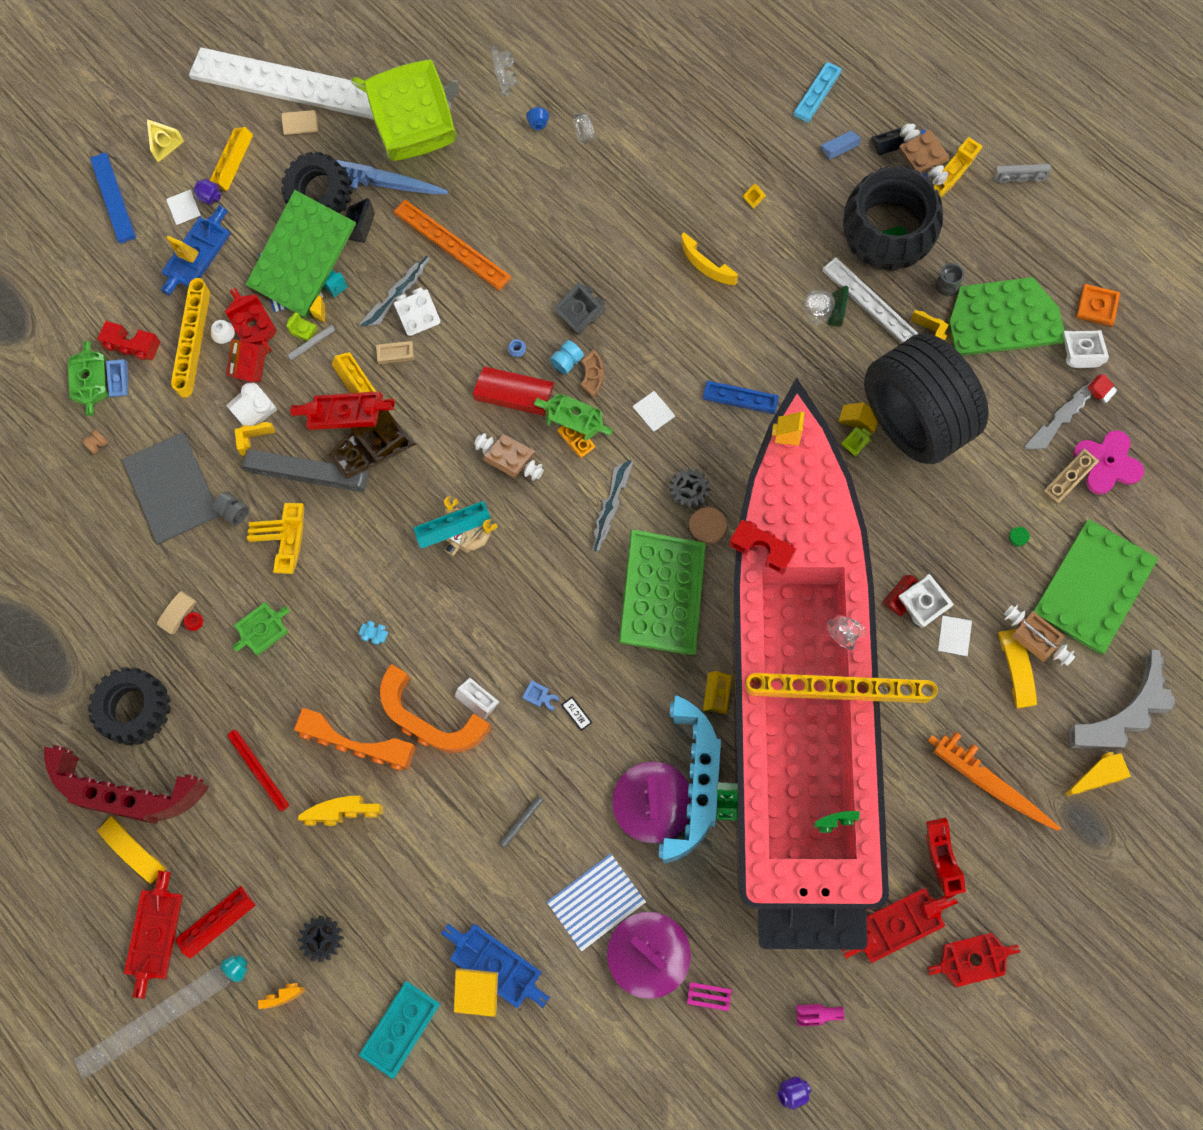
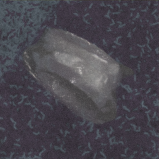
M585 112L575 114L573 126L576 137L581 143L587 144L591 138L596 137L593 125Z
M815 290L805 296L803 306L808 321L819 325L825 323L830 318L832 310H834L835 299L829 292Z
M837 615L834 619L827 621V629L832 638L848 650H854L856 640L866 636V629L859 622L851 618Z

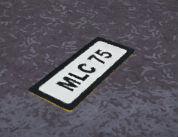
M573 696L561 704L580 731H583L593 723Z

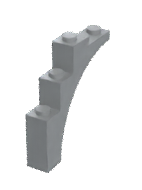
M1151 650L1145 654V671L1142 683L1135 697L1124 710L1105 721L1074 725L1069 728L1070 749L1120 751L1125 748L1128 742L1127 734L1124 731L1143 732L1149 729L1151 725V716L1148 713H1167L1173 709L1175 700L1171 694V689H1163L1165 686V678L1162 676L1164 660L1160 650Z

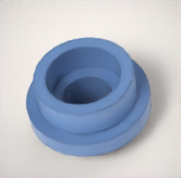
M515 339L508 345V351L513 357H521L526 352V345L523 341Z

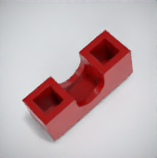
M105 320L97 338L102 348L108 351L116 350L126 356H129V354L134 355L140 360L148 359L153 361L161 343L154 333L138 329L132 339L126 340L128 332L122 325Z
M741 520L729 543L730 547L746 556L755 546L765 547L769 552L765 566L782 575L785 573L796 552V548H794L791 542L781 541L772 532L767 530L764 532L755 523Z

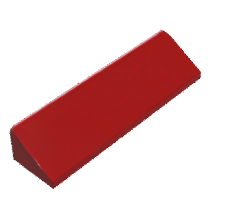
M243 886L237 888L175 939L182 954L191 959L255 907L254 901Z

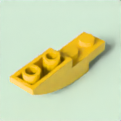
M346 796L317 804L298 816V820L304 822L306 826H316L317 822H324L325 826H336V822H343V814H345L346 818H357V814H365V818H377V815H383V806L380 804H364V798L361 796Z

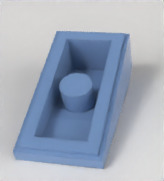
M124 359L106 361L109 397L128 396V361Z

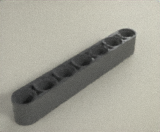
M246 450L241 466L242 470L253 474L359 492L365 491L369 472L365 471L347 479L336 464L255 450Z

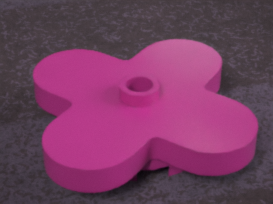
M1111 431L1105 436L1102 444L1084 440L1079 442L1074 448V459L1085 448L1099 460L1086 479L1087 487L1091 492L1098 495L1106 494L1112 489L1115 481L1126 485H1133L1143 477V465L1138 460L1127 455L1131 442L1124 432Z

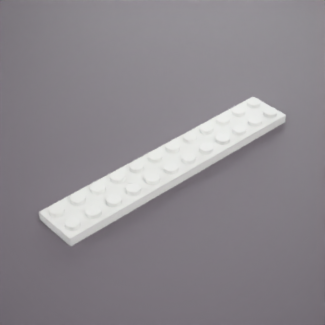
M200 48L189 73L191 79L374 119L367 94L355 87L351 80L206 48Z

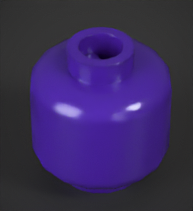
M207 179L198 180L195 184L193 193L197 200L208 205L219 201L221 192H219L218 184Z
M794 1076L780 1083L777 1096L783 1107L794 1110L809 1102L811 1089L806 1080L803 1081L800 1077Z

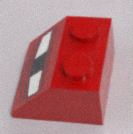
M231 339L226 375L251 382H261L267 346Z

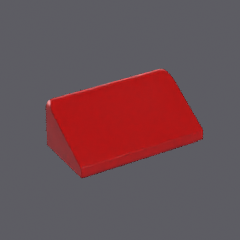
M904 575L882 603L899 617H902L907 609L898 596L919 581L913 575Z

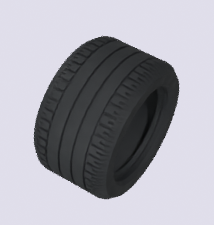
M924 333L916 334L872 362L867 368L864 388L870 408L891 441L911 459L924 464L939 463L981 435L985 430L989 408L982 385L963 356L940 337Z

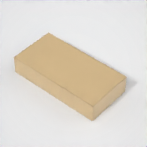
M412 341L376 345L378 364L414 360Z

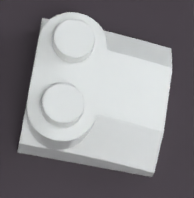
M1101 330L1063 332L1067 352L1066 363L1073 368L1100 367L1107 362L1109 356Z
M255 382L246 383L242 387L241 393L226 405L243 426L258 425L277 411L275 405Z
M930 574L898 596L911 614L912 621L920 626L921 629L954 605Z

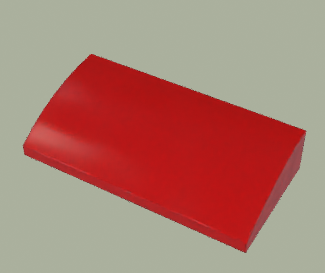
M484 366L477 380L473 397L476 401L545 416L546 410L534 405L536 398L546 402L550 400L554 382Z

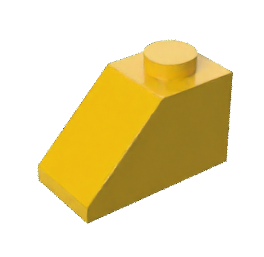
M796 412L778 417L777 424H773L772 429L775 443L799 446L805 412Z

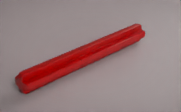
M236 730L229 732L227 737L277 809L281 812L289 807L288 802L239 732Z

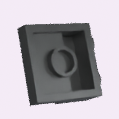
M579 282L554 308L578 334L591 321L595 322L607 310L604 307L605 302L599 296L595 298L592 295L594 291L587 284L583 286Z

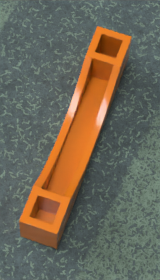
M302 708L294 728L299 733L298 737L310 740V738H313L320 745L328 747V744H331L338 751L346 753L349 750L354 752L353 755L364 759L367 756L372 758L371 761L383 765L385 762L391 764L390 768L401 771L402 768L408 770L416 750L413 744L396 738L378 743L351 741L339 735L321 713Z

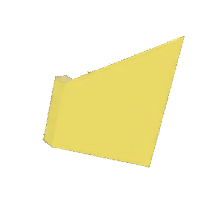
M147 119L150 151L156 161L160 162L181 145L184 140L177 129Z

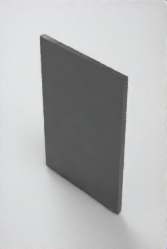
M184 432L123 459L158 545L220 516L213 511L214 500Z

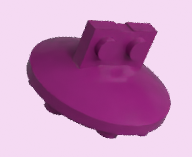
M644 762L633 766L622 775L614 789L613 811L618 824L629 836L644 843H662L664 838L673 839L685 829L690 821L687 818V806L692 804V798L688 797L689 783L683 774L665 763Z
M642 912L628 917L614 930L608 945L607 959L610 972L621 988L636 997L653 999L671 993L683 982L690 967L691 950L686 934L674 920L660 913Z

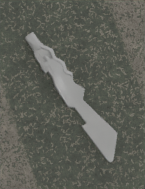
M1094 379L1072 396L1073 399L1054 414L1055 419L1048 427L1043 425L1025 445V449L1047 448L1062 423H1070L1072 415L1078 414L1079 409L1085 406V401L1091 398V392L1087 387Z

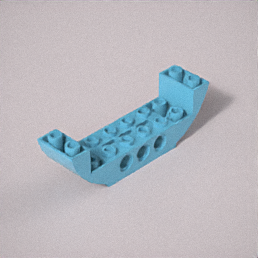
M675 696V701H671L670 717L674 718L675 724L693 725V739H696V743H692L691 759H695V763L690 764V779L694 780L693 784L689 783L688 797L692 798V804L687 806V818L691 819L690 825H686L685 840L664 838V844L660 843L659 858H663V864L676 861L692 852L706 837L710 827H715L721 739H717L707 717L695 705L679 696ZM707 759L710 763L703 765L700 761ZM706 779L709 783L701 785L699 780ZM704 799L707 801V805L700 806L697 801Z

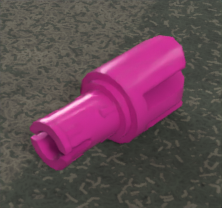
M822 1004L796 1005L798 1027L821 1026L825 1021H844L843 1006L824 1007Z

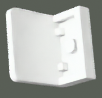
M422 287L413 290V294L408 297L405 294L396 297V301L393 302L409 336L440 323L427 289L423 290Z

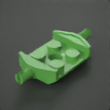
M83 341V351L72 355L68 360L69 398L73 402L85 404L86 415L93 416V405L109 396L105 383V361H107V358L99 352L91 351L90 341ZM85 372H90L87 378L82 379V375Z
M557 394L548 402L538 398L535 400L534 405L546 410L547 425H550L551 421L585 434L584 440L586 441L598 432L609 436L613 432V429L603 425L601 410L563 394ZM572 411H576V412H578L579 414H578V415L573 414Z

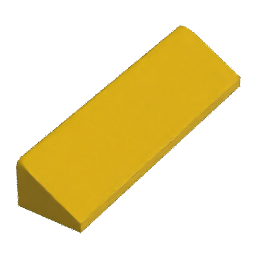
M246 127L233 129L210 178V181L218 184L220 190L227 191L253 137V134Z
M350 352L334 356L332 366L350 393L376 392Z

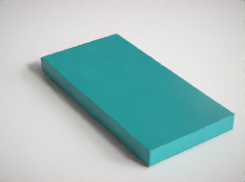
M405 981L358 1056L394 1079L441 1003L410 982Z

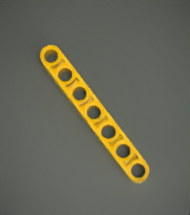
M200 278L193 279L189 284L171 380L172 388L183 398L189 397L193 392L210 298V290Z

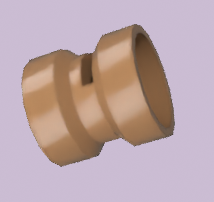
M96 429L91 432L89 438L85 437L81 441L94 455L99 451V447L109 443Z

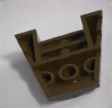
M385 410L379 412L376 426L352 428L353 432L348 438L344 437L328 455L348 479L384 463L416 445V443L400 427L390 412Z

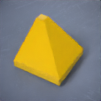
M754 183L742 197L754 209L766 197V194Z

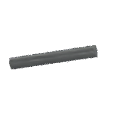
M539 795L499 842L503 847L506 848L544 801Z

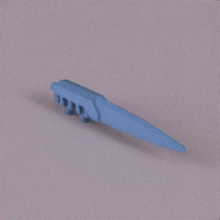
M336 160L348 172L353 190H357L360 183L368 186L370 182L374 187L380 186L418 193L448 194L447 190L418 179L375 169L372 166Z

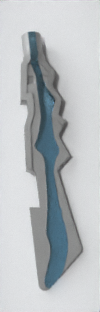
M425 255L421 261L415 263L405 273V277L400 279L388 291L389 296L383 303L380 304L378 302L360 322V325L362 327L380 325L395 298L405 294V291L410 290L411 286L417 283L418 277L423 274L424 267L428 264L430 258Z
M629 460L614 468L610 497L603 500V510L599 512L600 517L596 520L597 528L594 531L593 551L599 552L601 544L605 541L611 528L609 524L620 504L618 496L621 487L624 489L626 487L633 466V460Z

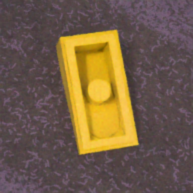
M166 237L178 257L191 263L194 262L199 254L197 250L175 238Z

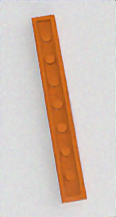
M406 199L394 210V214L497 290L500 291L511 280V276Z

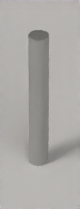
M331 324L287 356L291 361L336 331Z

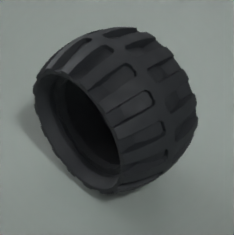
M905 166L883 167L877 172H872L864 177L851 192L843 214L844 235L853 254L856 253L861 262L867 263L878 270L889 269V271H897L899 268H908L923 259L936 243L943 224L942 201L938 190L934 189L933 182L928 177L925 178L921 175L919 171L906 169ZM881 203H895L913 212L919 221L920 227L910 234L901 236L887 235L872 226L867 219L866 212Z

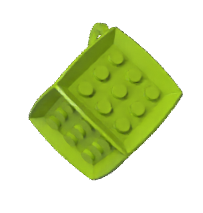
M423 60L398 66L374 75L365 81L357 77L352 78L351 83L367 94L373 118L386 147L387 157L391 161L423 155L456 141L457 132L453 126L447 98L432 60Z

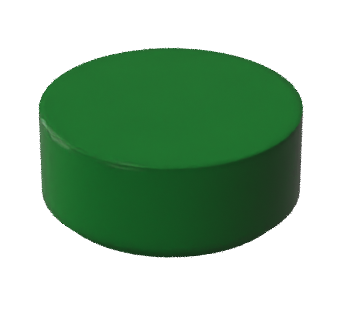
M1015 527L1009 533V541L1016 547L1024 546L1030 538L1029 532L1023 527Z

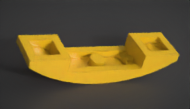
M970 137L964 141L957 150L956 155L945 166L943 172H948L947 180L941 185H934V189L938 190L941 198L961 178L983 148L981 144Z
M684 232L681 234L682 248L687 258L699 271L718 282L728 285L737 284L738 274L726 264H723L720 268L697 251V242Z
M302 503L284 504L282 520L286 521L285 538L281 540L279 554H276L274 573H294L303 533L304 504Z
M1013 629L1000 631L998 636L1002 651H1005L1012 679V693L1016 709L1036 706L1035 683L1026 648L1012 637L1017 630Z
M112 815L97 830L106 843L150 884L157 880L158 870H166Z

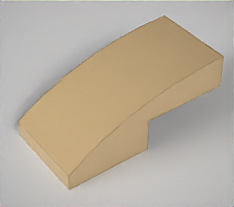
M180 591L167 606L157 625L169 634H175L183 618L191 613L197 601Z

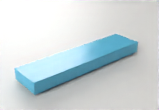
M826 62L794 111L793 116L809 123L841 74L842 68Z

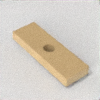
M1084 448L1043 492L1059 504L1094 468L1099 460ZM1073 473L1075 478L1069 479L1068 474Z

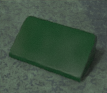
M848 286L840 288L832 295L829 325L841 327L843 324L849 290Z

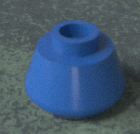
M534 107L527 112L526 119L533 129L541 130L547 125L549 112L542 107Z

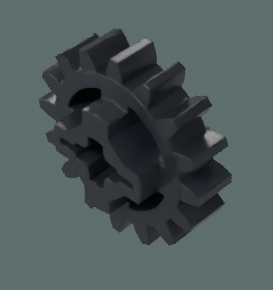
M319 916L318 921L315 918H311V924L304 923L305 931H299L303 938L298 939L299 942H303L299 950H306L303 955L304 957L311 955V961H315L318 957V961L323 962L324 957L330 961L331 954L338 955L336 949L337 947H343L339 940H343L344 937L339 936L343 929L336 928L338 925L337 921L331 923L332 918L327 917L324 921V917ZM326 926L332 930L333 934L327 932ZM315 928V931L311 935H309L312 929ZM321 936H325V940L317 941ZM333 943L331 948L327 950V947ZM309 944H312L315 947L316 952H314L310 948Z

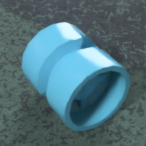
M566 340L561 346L560 351H556L549 360L560 373L567 375L574 367L573 364H577L584 357V354L575 343Z

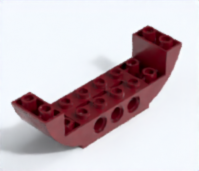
M53 745V748L44 747V761L52 783L59 792L68 798L67 803L85 809L157 825L158 821L173 818L193 807L209 788L208 785L203 783L204 780L189 774H185V777L177 776L171 796L157 795L142 789L139 791L124 785L117 786L106 781L99 782L88 777L81 778L74 775L79 761V757L73 755L74 751L57 745Z

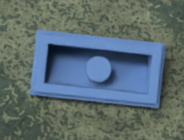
M849 131L822 144L821 148L830 160L859 146L861 138L854 132Z

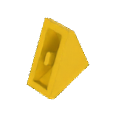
M865 402L843 405L838 423L855 428L859 427L860 429L864 427L874 433L878 421L871 408Z

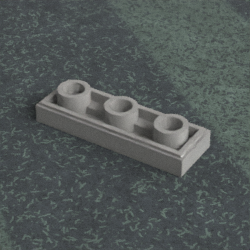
M1051 165L997 166L993 174V182H1025L1028 180L1040 182L1047 179L1051 171Z

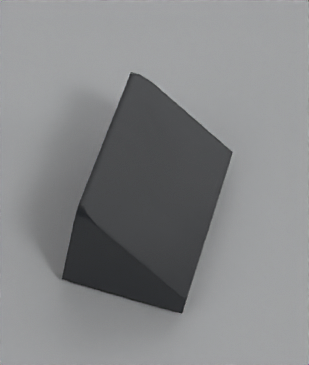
M902 127L871 137L878 155L898 150L899 146L905 143V137L900 136Z

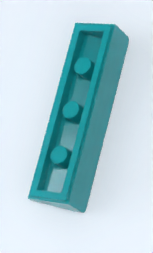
M481 501L418 525L413 530L420 548H425L482 526L485 520L491 519L485 501Z

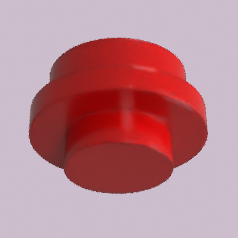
M191 612L184 618V626L189 631H197L203 625V617L197 612Z

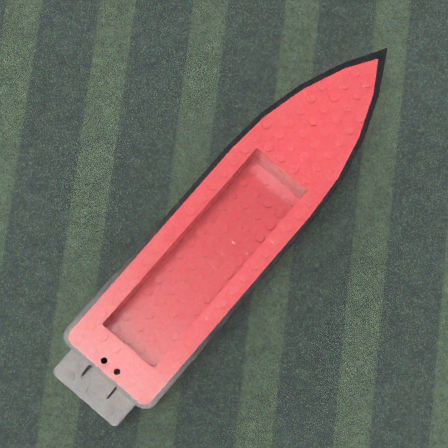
M796 378L768 426L749 475L739 524L741 520L751 521L762 531L765 532L767 530L775 534L777 539L791 542L794 548H796L795 555L782 575L765 566L769 552L763 546L753 547L747 556L737 550L735 554L733 588V693L735 783H737L738 895L746 907L758 909L759 946L763 949L863 950L868 944L866 910L882 907L889 897L880 701L753 696L745 688L747 678L753 673L879 678L874 582L866 525L852 476L831 430L798 378ZM796 412H805L799 446L775 443L772 429L773 424H777L778 417ZM757 680L750 682V686L753 689L761 687L760 682ZM771 682V686L773 689H782V685L780 682ZM800 682L792 684L795 690H803V685ZM814 684L816 691H824L823 684ZM835 685L838 692L843 693L846 691L844 685ZM857 685L858 692L862 694L867 693V688L864 685ZM845 811H860V820L854 822V825H841L840 821H837V828L832 829V833L818 832V828H813V824L825 816Z

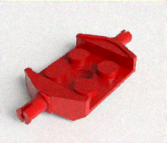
M237 288L231 289L230 293L234 301L224 312L241 341L267 346L268 351L271 352L272 349L268 345V341L275 336L277 330L257 295L240 296ZM251 321H257L255 326H248Z
M992 933L944 944L942 946L941 962L938 965L927 967V971L934 969V971L928 972L929 976L942 972L955 987H960L1005 975L1007 957L1020 953V949L1013 950L1019 948L1018 944L1003 947ZM973 953L980 957L981 961L978 966L970 963V956Z

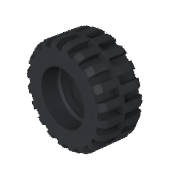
M316 151L315 154L307 152L305 153L306 156L301 154L295 162L292 161L290 163L291 166L289 169L286 168L284 171L286 175L282 177L281 181L284 185L281 187V193L284 195L283 200L286 204L289 202L294 190L305 195L306 187L312 179L317 176L326 175L329 177L328 189L316 201L339 214L342 211H346V204H350L352 199L349 196L353 193V188L350 186L352 181L348 176V172L328 154Z
M128 667L121 668V672L113 670L110 672L111 675L109 677L106 675L102 677V682L99 685L96 684L93 688L95 692L90 694L89 697L92 703L88 705V711L92 713L89 715L90 722L94 723L93 727L96 731L116 743L132 746L133 743L137 745L143 744L144 739L149 741L154 738L153 734L155 732L158 734L161 732V725L163 723L166 724L168 721L166 714L170 713L171 707L167 703H170L171 700L170 696L166 694L168 690L162 685L160 680L145 670L142 671L135 667L132 669ZM141 690L144 695V706L141 713L130 722L119 723L116 718L118 701L130 691Z

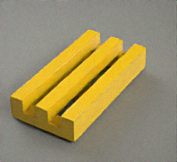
M285 520L249 522L248 526L250 529H248L249 536H247L249 542L284 540ZM280 532V534H267V533ZM256 533H265L266 535H254V534H256Z

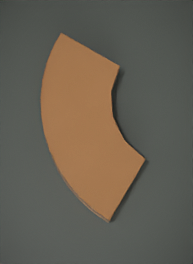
M594 349L581 360V365L585 369V377L580 383V387L592 399L600 391L604 380L603 363Z

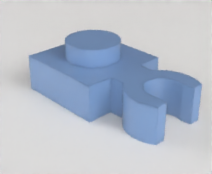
M532 680L522 697L523 700L539 708L544 703L551 711H554L555 707L549 704L550 701L556 700L559 702L560 700L556 695H547L549 689Z

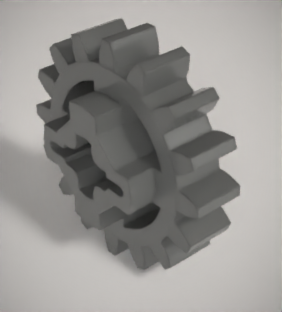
M691 467L688 468V472L681 469L680 475L675 473V479L671 478L670 483L672 485H669V491H672L670 497H675L674 503L681 502L682 508L687 504L688 509H691L692 504L697 508L698 502L704 504V497L708 498L709 493L707 491H710V485H707L709 479H704L705 473L699 475L698 469L691 472ZM682 480V485H679L677 488L678 483ZM702 488L701 493L697 496V492Z

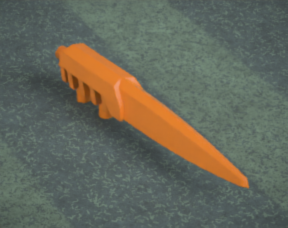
M954 732L950 739L946 735L941 740L933 735L928 739V742L936 747L933 751L934 754L979 787L1024 815L1054 830H1061L1056 823L986 767H979L981 761L973 757L979 748L972 744L965 751L963 750L964 748L956 745L962 737L959 733Z

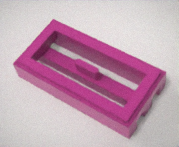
M690 982L687 1004L729 1011L732 989ZM693 988L727 993V995L722 997L693 992ZM692 996L724 1001L726 1003L725 1006L693 1001Z

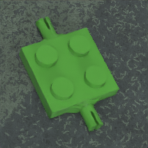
M264 602L234 625L241 639L232 647L238 652L247 645L259 656L289 633L281 619L290 612L289 609L284 606L278 612H275Z

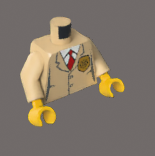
M450 496L445 498L444 504L446 508L444 515L460 510L458 508L453 509L458 504L457 498L454 499L453 504L450 503ZM491 519L484 521L482 526L446 539L449 544L444 551L454 557L459 549L468 553L471 550L474 551L484 546L491 535V531L497 529V524L495 523L490 527Z

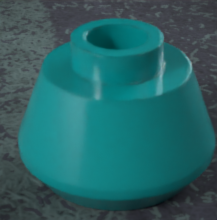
M232 955L221 961L220 968L232 981L241 982L248 970L246 966L248 962L241 955Z

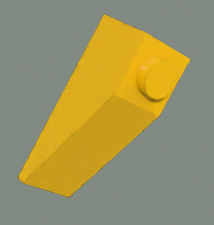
M1113 752L1101 755L1102 759L1097 761L1066 792V796H1072L1131 777L1122 753L1114 755Z

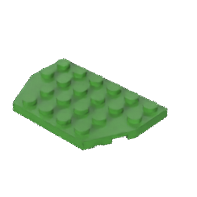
M1033 277L960 287L949 321V329L953 347L962 356L1065 343L1063 336L1064 327L1059 307Z

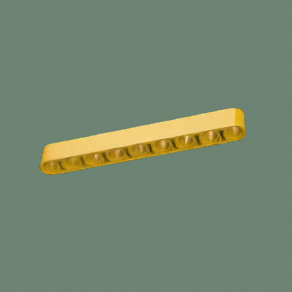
M753 673L749 675L745 685L746 691L753 696L928 703L938 692L936 684L929 680ZM757 680L760 682L761 687L753 689L750 686V682ZM771 682H780L782 685V689H773L771 686ZM800 682L803 685V690H795L792 684ZM814 684H823L824 691H816ZM835 685H844L846 691L843 693L838 692ZM857 685H864L867 688V693L862 694L858 692ZM883 685L887 687L888 694H881L878 686ZM900 687H907L910 694L903 695L900 692ZM921 688H928L931 691V696L923 695Z

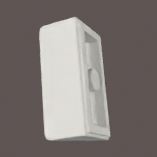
M471 678L458 687L455 697L483 720L499 704L498 700Z

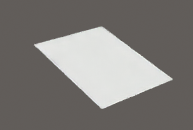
M191 190L166 199L176 225L201 216Z
M655 391L632 406L653 431H656L675 417L674 413Z
M943 616L938 651L968 656L972 621Z

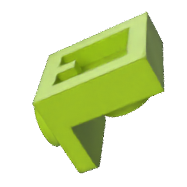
M297 312L288 319L286 325L291 335L306 342L313 337L318 329L317 325L302 319Z
M856 427L841 444L854 456H857L868 443L873 441L870 438L872 434L864 427L862 429Z

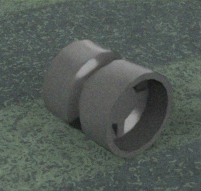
M948 263L942 267L936 282V289L941 295L953 296L958 292L964 277L963 268L955 263Z
M227 491L219 495L212 506L213 511L224 517L232 526L242 523L249 513V507Z

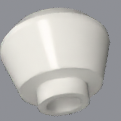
M217 320L212 324L211 337L216 343L224 344L233 339L235 329L230 322Z

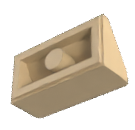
M315 110L282 113L284 135L318 132V117Z

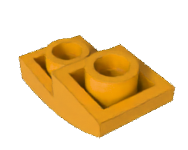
M565 426L557 429V432L580 458L596 447L590 439L584 440L585 434Z
M298 983L285 984V989H279V998L278 994L265 995V1000H258V1009H268L286 1004L304 993L305 987H298Z

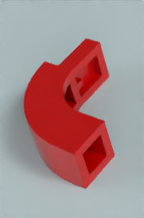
M946 817L926 821L927 835L925 837L927 848L941 890L945 897L965 893L964 874L957 864L951 845L949 821Z

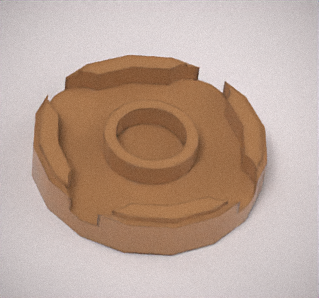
M704 507L695 511L689 522V530L693 539L698 542H704L706 545L719 542L725 536L727 530V522L723 513L711 507Z

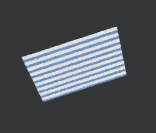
M610 854L548 900L547 903L579 949L583 951L646 903V901Z

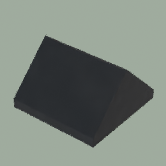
M366 198L348 208L346 217L356 222L348 240L365 243L375 215L370 199Z

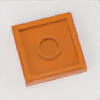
M1084 284L1076 318L1112 327L1121 292Z

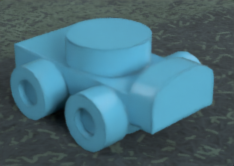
M371 621L362 625L359 632L362 640L368 642L370 638L372 640L371 643L379 645V642L385 643L388 632L384 631L385 626L379 624L375 628V623Z

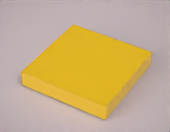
M456 969L454 1012L494 1017L497 1011L498 972Z

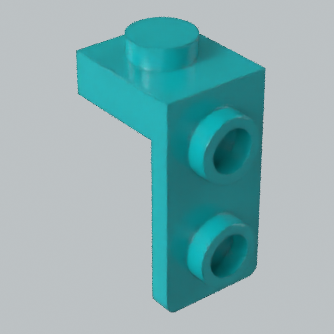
M332 269L324 287L335 298L348 286L344 276L340 272L336 274Z

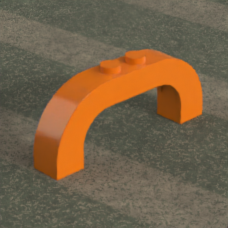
M392 664L389 666L381 682L380 697L384 710L402 728L400 730L402 733L409 737L411 735L418 738L417 742L425 747L429 744L437 750L447 753H460L470 750L481 743L488 735L492 726L475 714H472L467 724L461 730L454 733H445L405 710L401 703V695L411 678L406 672Z

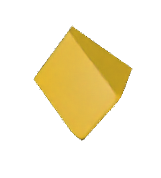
M319 295L310 307V311L315 319L325 322V303Z

